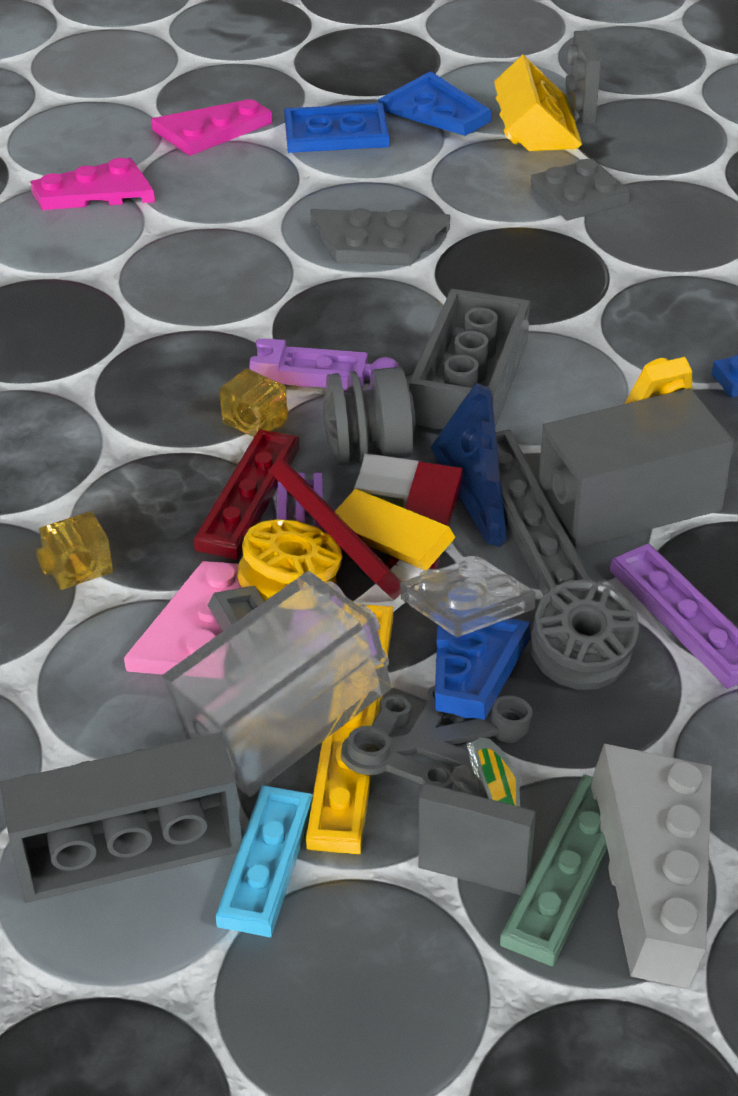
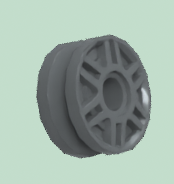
M569 580L554 586L540 599L534 617V625L529 639L532 658L542 673L557 684L569 688L596 690L615 683L627 670L640 630L637 613L628 599L610 585L593 580Z

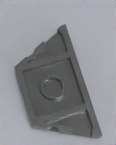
M363 208L354 210L311 209L310 211L312 227L319 228L320 238L324 245L330 248V254L336 263L411 266L420 258L422 252L429 250L435 244L436 234L440 231L447 233L450 230V214L406 213L402 210L378 212Z

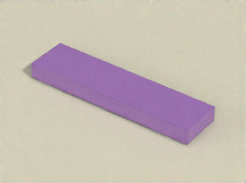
M649 543L611 559L610 572L727 689L738 684V628Z

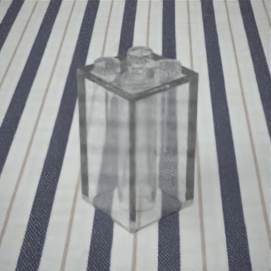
M309 570L162 675L186 738L201 737L221 732L236 780V786L249 798L258 792L262 785H267L392 688L387 669L389 659L381 646L378 635L380 624L375 614L366 605L361 604L358 606L345 597L335 583L331 581L326 583Z

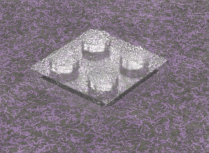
M478 556L464 557L458 563L440 569L426 570L417 577L400 582L401 600L456 638L535 609V591Z

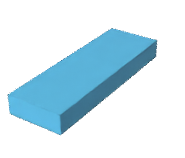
M261 786L215 915L217 927L272 938L309 823L313 794Z

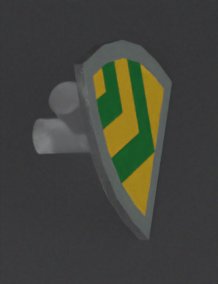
M482 737L468 742L466 746L473 771L468 765H460L451 774V778L459 791L520 807L519 775L500 747L490 739Z

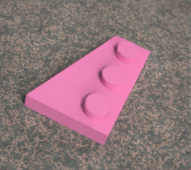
M202 561L124 657L126 671L222 680L231 647L209 609L208 603L215 592L242 588L238 582L237 575L239 564Z

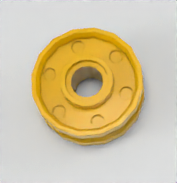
M281 519L263 521L249 528L243 540V557L239 562L237 570L238 582L242 588L255 586L266 605L281 610L305 611L316 609L330 601L335 590V576L341 565L342 553L339 544L329 534L309 524Z

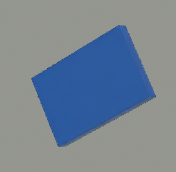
M382 103L284 109L288 153L389 147V132Z

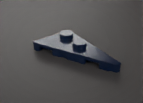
M475 383L430 448L440 465L462 468V482L458 495L486 543L501 547L507 537L492 393L489 387Z

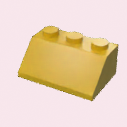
M522 54L494 81L497 92L495 98L500 105L501 112L499 115L504 121L505 128L503 131L513 144L517 145L520 143L528 151L579 148L582 142L567 95Z

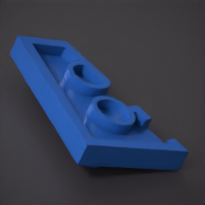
M432 71L378 99V103L383 104L384 111L464 136L477 131L480 127L492 121L489 108Z
M438 606L435 711L455 714L461 718L485 720L530 639V622Z

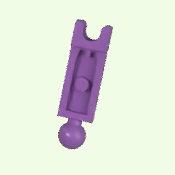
M261 338L256 340L258 356L250 358V380L254 388L280 390L281 384L326 388L327 374L339 373L343 390H347L349 372L356 371L363 388L364 380H370L373 369L400 367V365L389 357H381L372 364H368V353L286 347V340Z

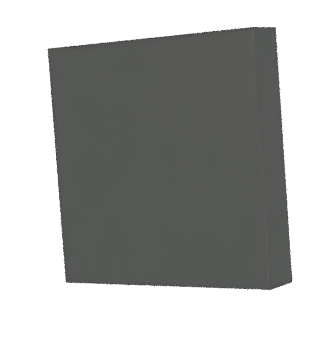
M425 783L419 796L418 868L522 895L531 874L536 811Z

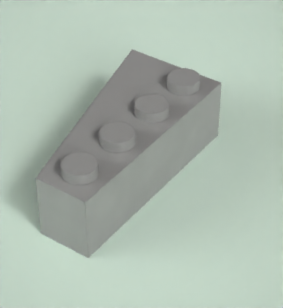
M603 744L591 780L593 799L598 801L601 821L600 833L603 831L610 858L608 871L611 885H615L619 901L617 914L630 976L688 989L706 951L712 766Z

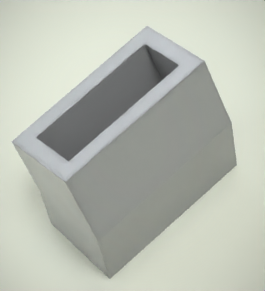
M365 453L354 489L356 488L405 508L419 461Z

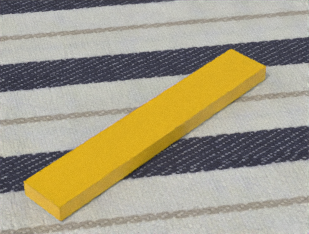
M345 603L306 835L307 850L361 854L372 775L360 774L349 769L342 761L341 749L344 740L349 737V734L354 729L361 726H372L379 715L392 631L393 606Z

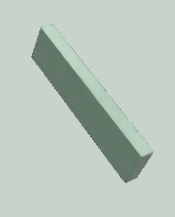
M583 774L500 938V946L554 967L608 855L605 835H603V831L600 833L601 821L598 801L593 799L591 790L592 776Z

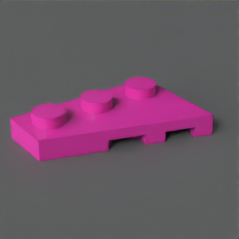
M246 99L151 118V124L154 132L191 156L272 124V111L253 99Z
M131 157L115 158L110 160L109 163L96 166H81L75 171L62 174H46L40 179L30 181L32 194L42 210L86 207L91 202L90 200L109 201V205H123V198L142 197V203L155 202L153 188Z

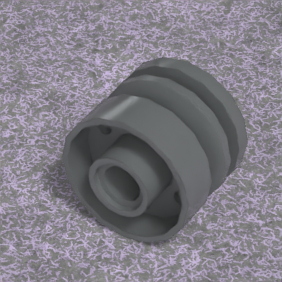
M402 367L373 369L370 376L369 390L362 389L361 381L356 371L348 373L347 392L343 391L339 373L327 374L326 391L323 399V416L326 438L333 451L336 465L349 463V444H353L358 463L363 462L365 453L368 454V442H375L377 451L381 456L408 458L412 456L415 409L412 393L408 390L407 380Z

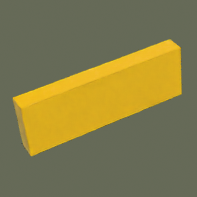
M356 488L335 510L368 546L424 571L430 568L456 538L449 526Z

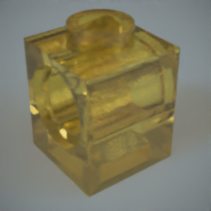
M246 368L219 389L222 422L254 437L259 429L274 431L288 420L286 386Z
M92 511L39 528L42 547L36 549L39 565L44 575L52 573L60 590L113 573L108 538Z

